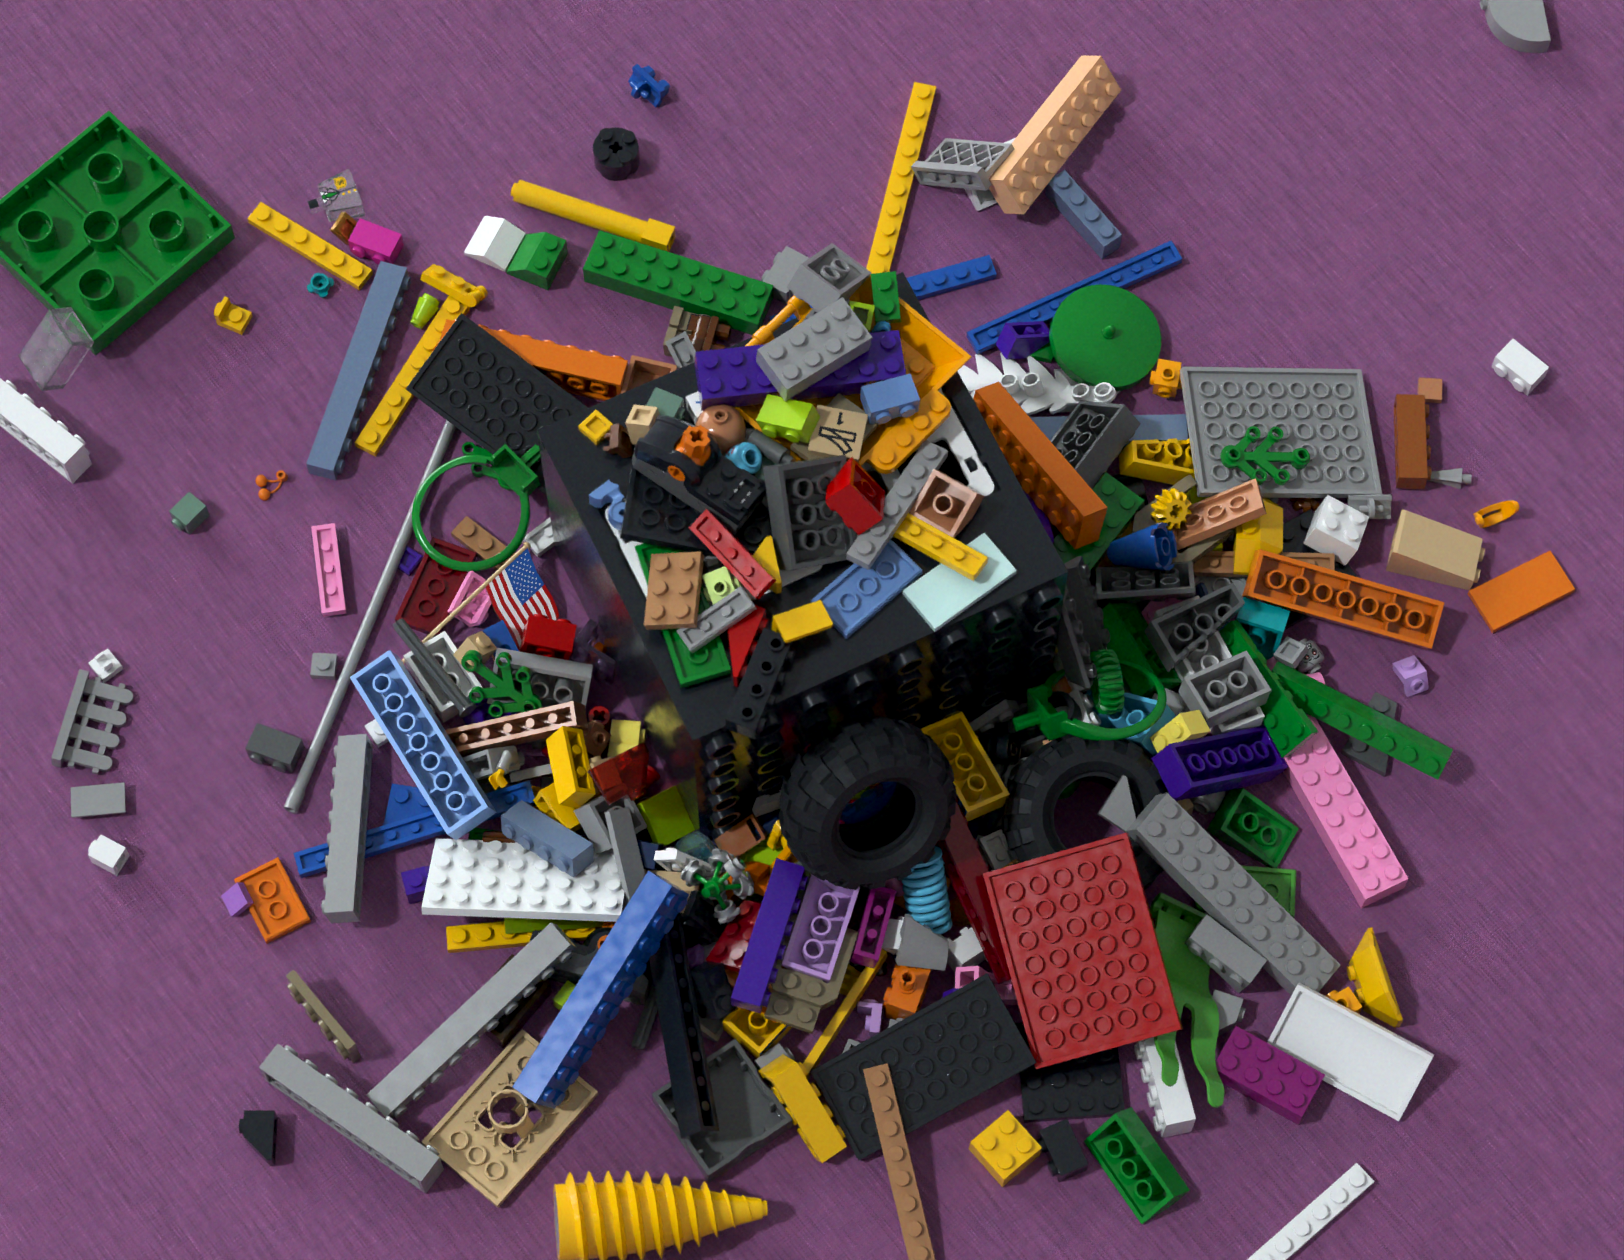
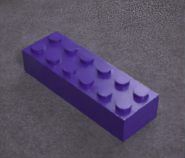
M1265 725L1171 743L1151 758L1159 771L1167 791L1175 801L1270 782L1288 768Z

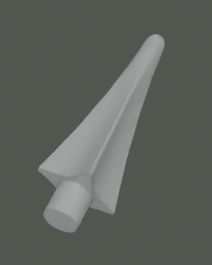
M1463 468L1431 471V480L1427 481L1461 489V483L1471 484L1472 474H1462Z

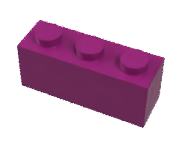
M886 887L869 890L850 962L875 968L881 953L896 890Z

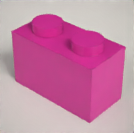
M361 218L348 239L350 252L359 258H369L378 265L380 261L394 264L404 246L402 234Z

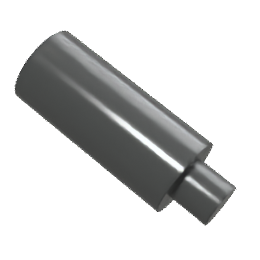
M758 429L754 430L748 437L747 442L756 445L761 454L774 463L795 462V458L790 456L791 452L789 449L766 436Z

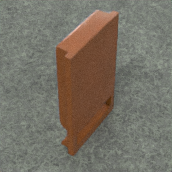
M752 813L714 839L720 850H726L735 857H740L765 840L767 835L757 817ZM749 819H752L761 836V839L758 841L747 822Z

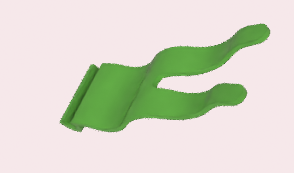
M1159 893L1151 904V917L1156 919L1154 927L1179 1018H1181L1183 1006L1188 1007L1192 1012V1054L1197 1069L1206 1082L1208 1102L1212 1107L1218 1108L1224 1101V1085L1217 1072L1215 1060L1219 1032V1012L1216 1002L1209 991L1208 977L1210 966L1199 956L1193 954L1184 943L1206 914L1168 895ZM1176 1031L1154 1037L1156 1050L1162 1061L1161 1079L1169 1087L1177 1083L1179 1062L1175 1054Z

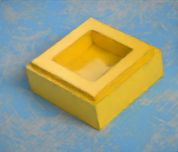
M595 410L578 426V429L597 446L605 439L604 435L610 432V425L614 424L599 411Z

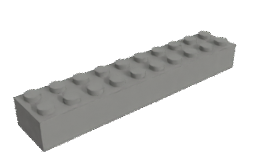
M1168 793L1156 795L1125 831L1216 922L1264 957L1267 961L1263 968L1291 996L1299 982L1319 992L1340 967V964Z

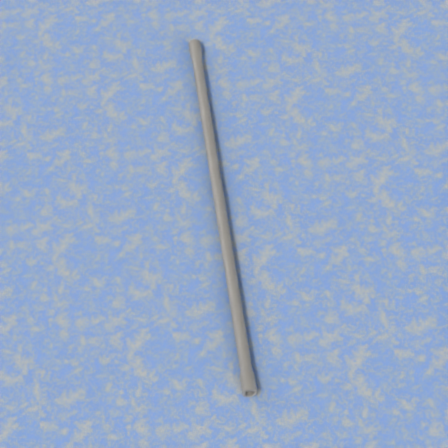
M447 420L417 491L424 480L440 467L456 429ZM433 482L430 484V486L428 487L423 496L420 506V513L422 511V508L427 499ZM414 499L299 775L284 805V809L291 813H297L306 787L350 684V677L355 672L412 535V507Z

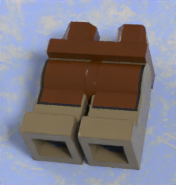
M674 306L663 343L664 355L672 357L665 342L685 331L696 352L726 349L725 345L716 344L717 339L729 341L731 326L720 323L719 317H711L704 314L698 315L686 312L681 307Z

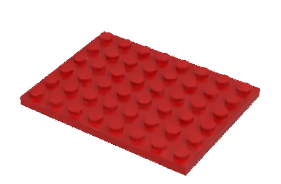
M1127 832L983 873L1031 1053L1037 1062L1034 1064L1036 1069L1183 1029L1130 837Z

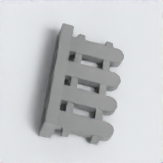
M79 669L51 757L52 766L61 768L63 761L68 762V767L74 768L75 764L93 769L92 774L98 775L99 771L107 772L112 768V759L104 754L106 748L113 750L119 746V737L111 732L113 726L122 727L126 723V715L118 711L120 704L129 705L133 701V693L125 689L126 684L120 683L119 687L102 683L100 677L90 680L89 671ZM84 695L89 696L88 702H83ZM99 698L114 702L112 709L94 705L95 699ZM77 717L82 718L81 724H76ZM92 720L107 724L105 731L87 727L88 721ZM70 739L75 740L73 747L68 746ZM81 743L99 746L98 753L80 749Z

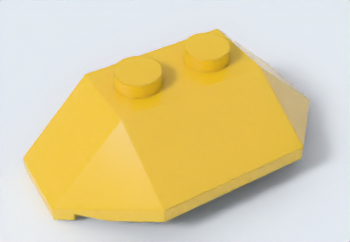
M1263 498L1267 514L1234 528L1233 574H1249L1255 550L1261 549L1275 554H1281L1283 551V508L1268 498Z
M1373 927L1366 930L1348 964L1349 966L1346 968L1349 980L1354 981L1356 987L1354 995L1362 1005L1363 1011L1397 1028L1402 1024L1403 1017Z

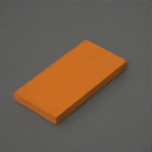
M1548 551L1469 590L1468 596L1491 632L1494 633L1574 593L1575 588L1552 552Z

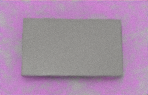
M125 782L71 787L72 818L126 813Z

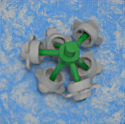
M715 848L712 850L713 855L708 859L711 868L715 870L712 878H705V869L699 866V861L693 859L690 864L684 867L680 878L686 881L688 887L703 883L702 896L718 901L714 909V917L719 919V923H725L734 920L736 915L741 912L739 907H735L736 904L732 900H727L726 890H733L736 896L746 899L747 895H753L754 882L750 878V873L745 871L747 866L743 860L726 850ZM720 872H726L721 878H719ZM732 876V884L728 885L727 879Z

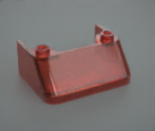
M641 743L588 771L608 805L622 798H630L633 801L644 794L642 790L646 787L650 753L645 743ZM583 828L575 831L580 836L585 833Z

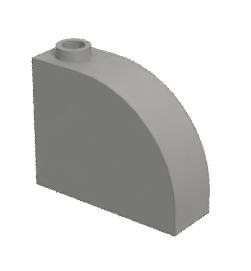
M1480 0V8L1485 11L1487 24L1500 42L1520 52H1547L1551 39L1543 0Z

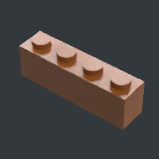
M1396 394L1393 405L1396 488L1425 489L1427 480H1431V466H1427L1431 448L1430 445H1426V439H1429L1430 425H1426V418L1429 417V404H1425V395Z

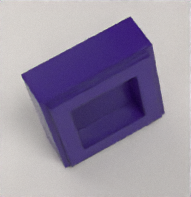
M407 546L398 569L410 576L421 563L423 556Z

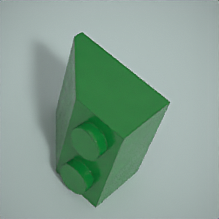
M547 232L526 234L506 273L549 290L568 254L567 241Z

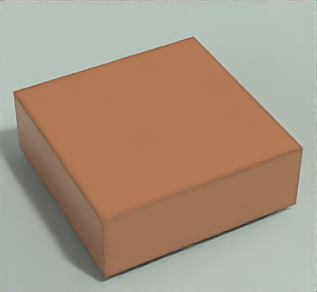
M1419 377L1418 395H1425L1426 403H1441L1442 379Z

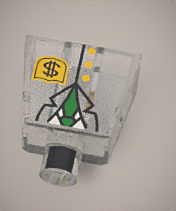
M350 169L317 185L319 197L307 201L311 214L324 210L330 222L336 221L341 212H346L352 218L365 216L364 207Z

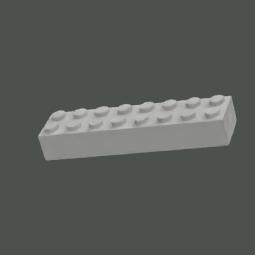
M277 1043L259 1067L265 1081L426 1194L444 1170L441 1163L442 1159L438 1156L440 1153L428 1144L426 1147L418 1142L419 1138L409 1130L404 1133L398 1128L399 1124L391 1117L386 1116L384 1119L378 1114L379 1110L371 1103L366 1102L363 1104L357 1099L359 1096L351 1089L346 1087L343 1090L337 1085L338 1081L328 1073L323 1076L317 1071L318 1067L310 1060L306 1059L304 1062L298 1058V1053L288 1045L282 1047Z

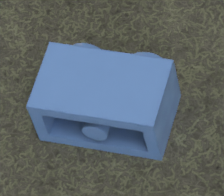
M911 374L861 386L860 400L865 414H868L867 419L870 425L874 423L884 424L900 416L910 417L919 411L920 398Z

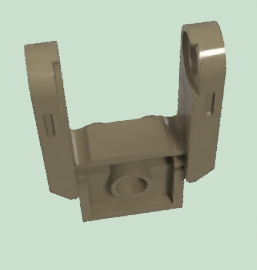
M1188 475L1171 488L1186 494L1197 485V482L1191 475ZM1156 499L1134 515L1132 533L1156 524L1153 521L1155 518L1151 515L1155 509L1150 505L1156 503ZM1228 529L1211 538L1194 543L1182 553L1177 551V557L1172 558V562L1192 561L1193 564L1228 539L1235 532V529Z
M793 913V914H792L791 922H794V925H795V922H796L798 913H797V914H796V913ZM847 927L829 983L791 969H783L781 967L783 959H778L775 967L779 969L775 984L770 983L768 991L771 992V997L764 1018L812 1034L819 1011L835 1004L858 931ZM785 936L783 945H786V949L790 940L788 936Z

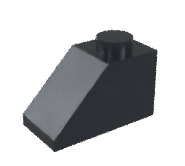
M244 1110V1118L239 1120V1133L243 1134L246 1142L269 1166H275L278 1121L275 1110Z

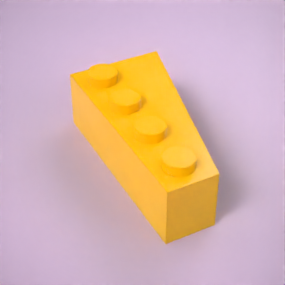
M1177 438L1167 441H1159L1158 439L1133 440L1119 454L1121 475L1175 485L1188 475H1191L1195 480L1189 438L1187 440H1177Z
M782 1054L758 1070L762 1078L772 1082L773 1087L770 1090L773 1091L781 1104H786L785 1110L792 1118V1123L799 1125L797 1132L816 1160L823 1163L847 1147L843 1140L846 1137L839 1125L835 1126L830 1119L833 1117L831 1110L826 1104L822 1105L818 1097L821 1094L814 1083L810 1084L805 1077L808 1075V1072L801 1062L797 1063Z

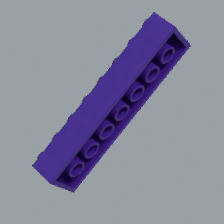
M899 330L870 333L872 336L870 350L790 399L806 400L834 397L838 393L841 395L861 394V386L906 375ZM765 344L695 352L694 365L701 411H704L707 407L721 404L732 407L760 405L764 403L768 394L781 397L756 362L757 350Z

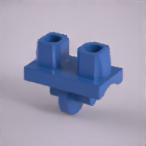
M636 64L632 68L633 73L628 81L629 85L633 88L631 96L634 99L642 96L655 107L660 106L663 97L668 94L670 84L665 80L657 82L654 79L655 72L649 65L642 68Z

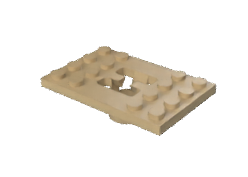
M523 1029L422 1141L425 1147L428 1144L440 1153L438 1156L447 1166L497 1208L500 1207L598 1095V1091L579 1075L576 1081L569 1085L566 1090L563 1102L556 1106L555 1109L536 1104L515 1090L512 1086L539 1045V1042ZM506 1097L516 1098L517 1103L511 1110L519 1117L523 1114L524 1116L515 1125H507L503 1121H500L498 1124L493 1119L492 1109L500 1099ZM531 1107L542 1114L535 1124L529 1117V1108ZM486 1111H488L492 1124L490 1129L485 1128L479 1122V1119ZM517 1132L521 1140L515 1147L510 1148L502 1142V1138L506 1133Z

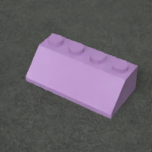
M811 874L781 965L787 969L829 983L860 887L856 890L842 888L829 883L826 879L824 881Z

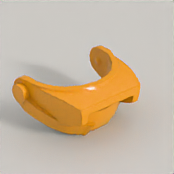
M1514 500L1503 501L1482 508L1473 513V516L1480 528H1486L1513 516L1519 511L1520 506ZM1498 509V512L1482 518L1484 514Z

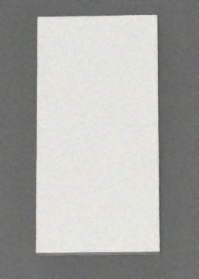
M1300 982L1297 984L1267 1042L1325 1074L1323 1081L1397 1121L1402 1117L1434 1056L1431 1052Z

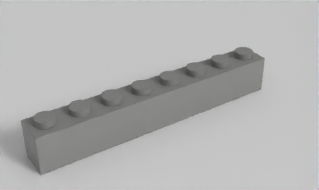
M367 734L338 736V745L334 747L336 767H333L332 776L335 783L334 789H331L330 794L333 808L332 811H329L331 833L327 834L329 855L325 857V865L328 871L327 877L323 880L326 895L321 905L322 913L326 915L330 923L360 922L373 744Z

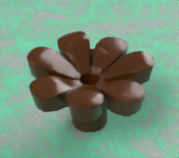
M1290 498L1291 502H1295L1293 509L1299 511L1303 508V513L1311 508L1315 511L1319 506L1317 501L1321 500V498Z

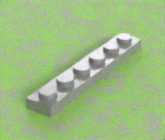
M928 440L922 444L885 497L883 519L857 537L846 553V559L867 570L871 568L912 509L933 469L939 470L948 457V450Z

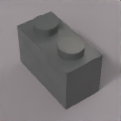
M257 723L245 749L251 761L257 764H263V762L270 764L273 769L285 773V771L293 773L305 747L302 739Z

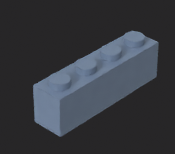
M1066 170L1054 176L1046 186V197L1096 254L1103 260L1119 249L1122 234Z
M519 801L501 815L502 833L507 838L532 851L542 860L553 864L560 871L575 877L594 862L593 843L526 802Z

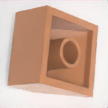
M933 469L909 514L955 538L973 518L984 495L942 471Z

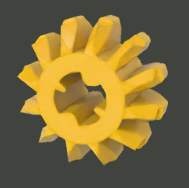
M1171 488L1170 491L1162 489V496L1155 495L1157 502L1150 505L1155 509L1151 515L1156 519V523H1167L1169 526L1165 527L1168 530H1171L1172 527L1180 528L1181 521L1188 523L1185 517L1192 514L1191 510L1187 509L1192 503L1187 500L1185 493Z

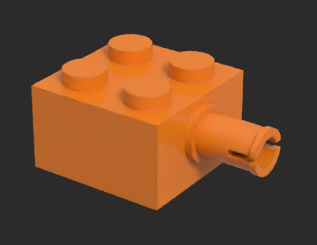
M895 965L891 977V986L893 987H887L883 999L886 1018L896 1020V1018L905 1019L920 1011L930 983L931 969Z

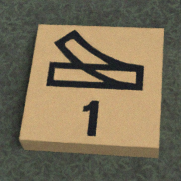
M817 405L816 410L820 415V419L810 437L807 454L820 457L846 455V462L851 457L859 462L868 414Z

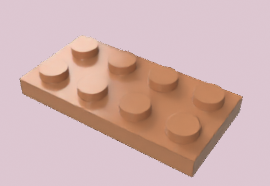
M1256 478L1190 505L1187 509L1191 510L1192 514L1185 517L1188 523L1181 521L1180 528L1172 527L1171 530L1175 535L1177 550H1180L1267 514Z

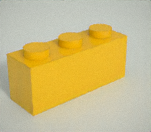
M562 726L546 739L559 805L579 808L596 795L583 730Z

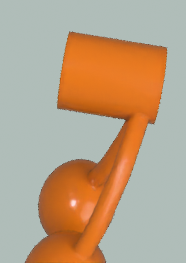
M283 470L277 471V480H268L264 475H258L255 482L259 487L266 486L267 482L274 483L280 481L278 487L271 492L266 488L260 489L258 493L259 498L263 501L268 500L270 494L275 493L280 488L282 482L288 479L287 473Z

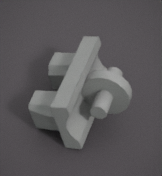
M1391 494L1348 495V506L1369 516V519H1391Z

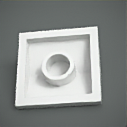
M484 216L464 255L506 272L526 233L503 218Z

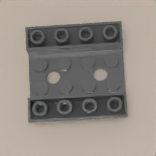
M1079 556L1064 564L1068 571L1056 646L1067 681L1084 688H1091L1094 678L1097 677V670L1095 664L1091 663L1089 655L1091 652L1099 649H1106L1107 644L1110 642V633L1103 625V611L1096 602L1097 593L1089 580V567L1087 564H1084L1082 556Z

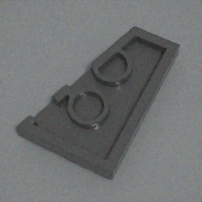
M1375 692L1368 707L1392 719L1395 718L1397 703ZM1350 736L1341 754L1385 776L1388 754Z

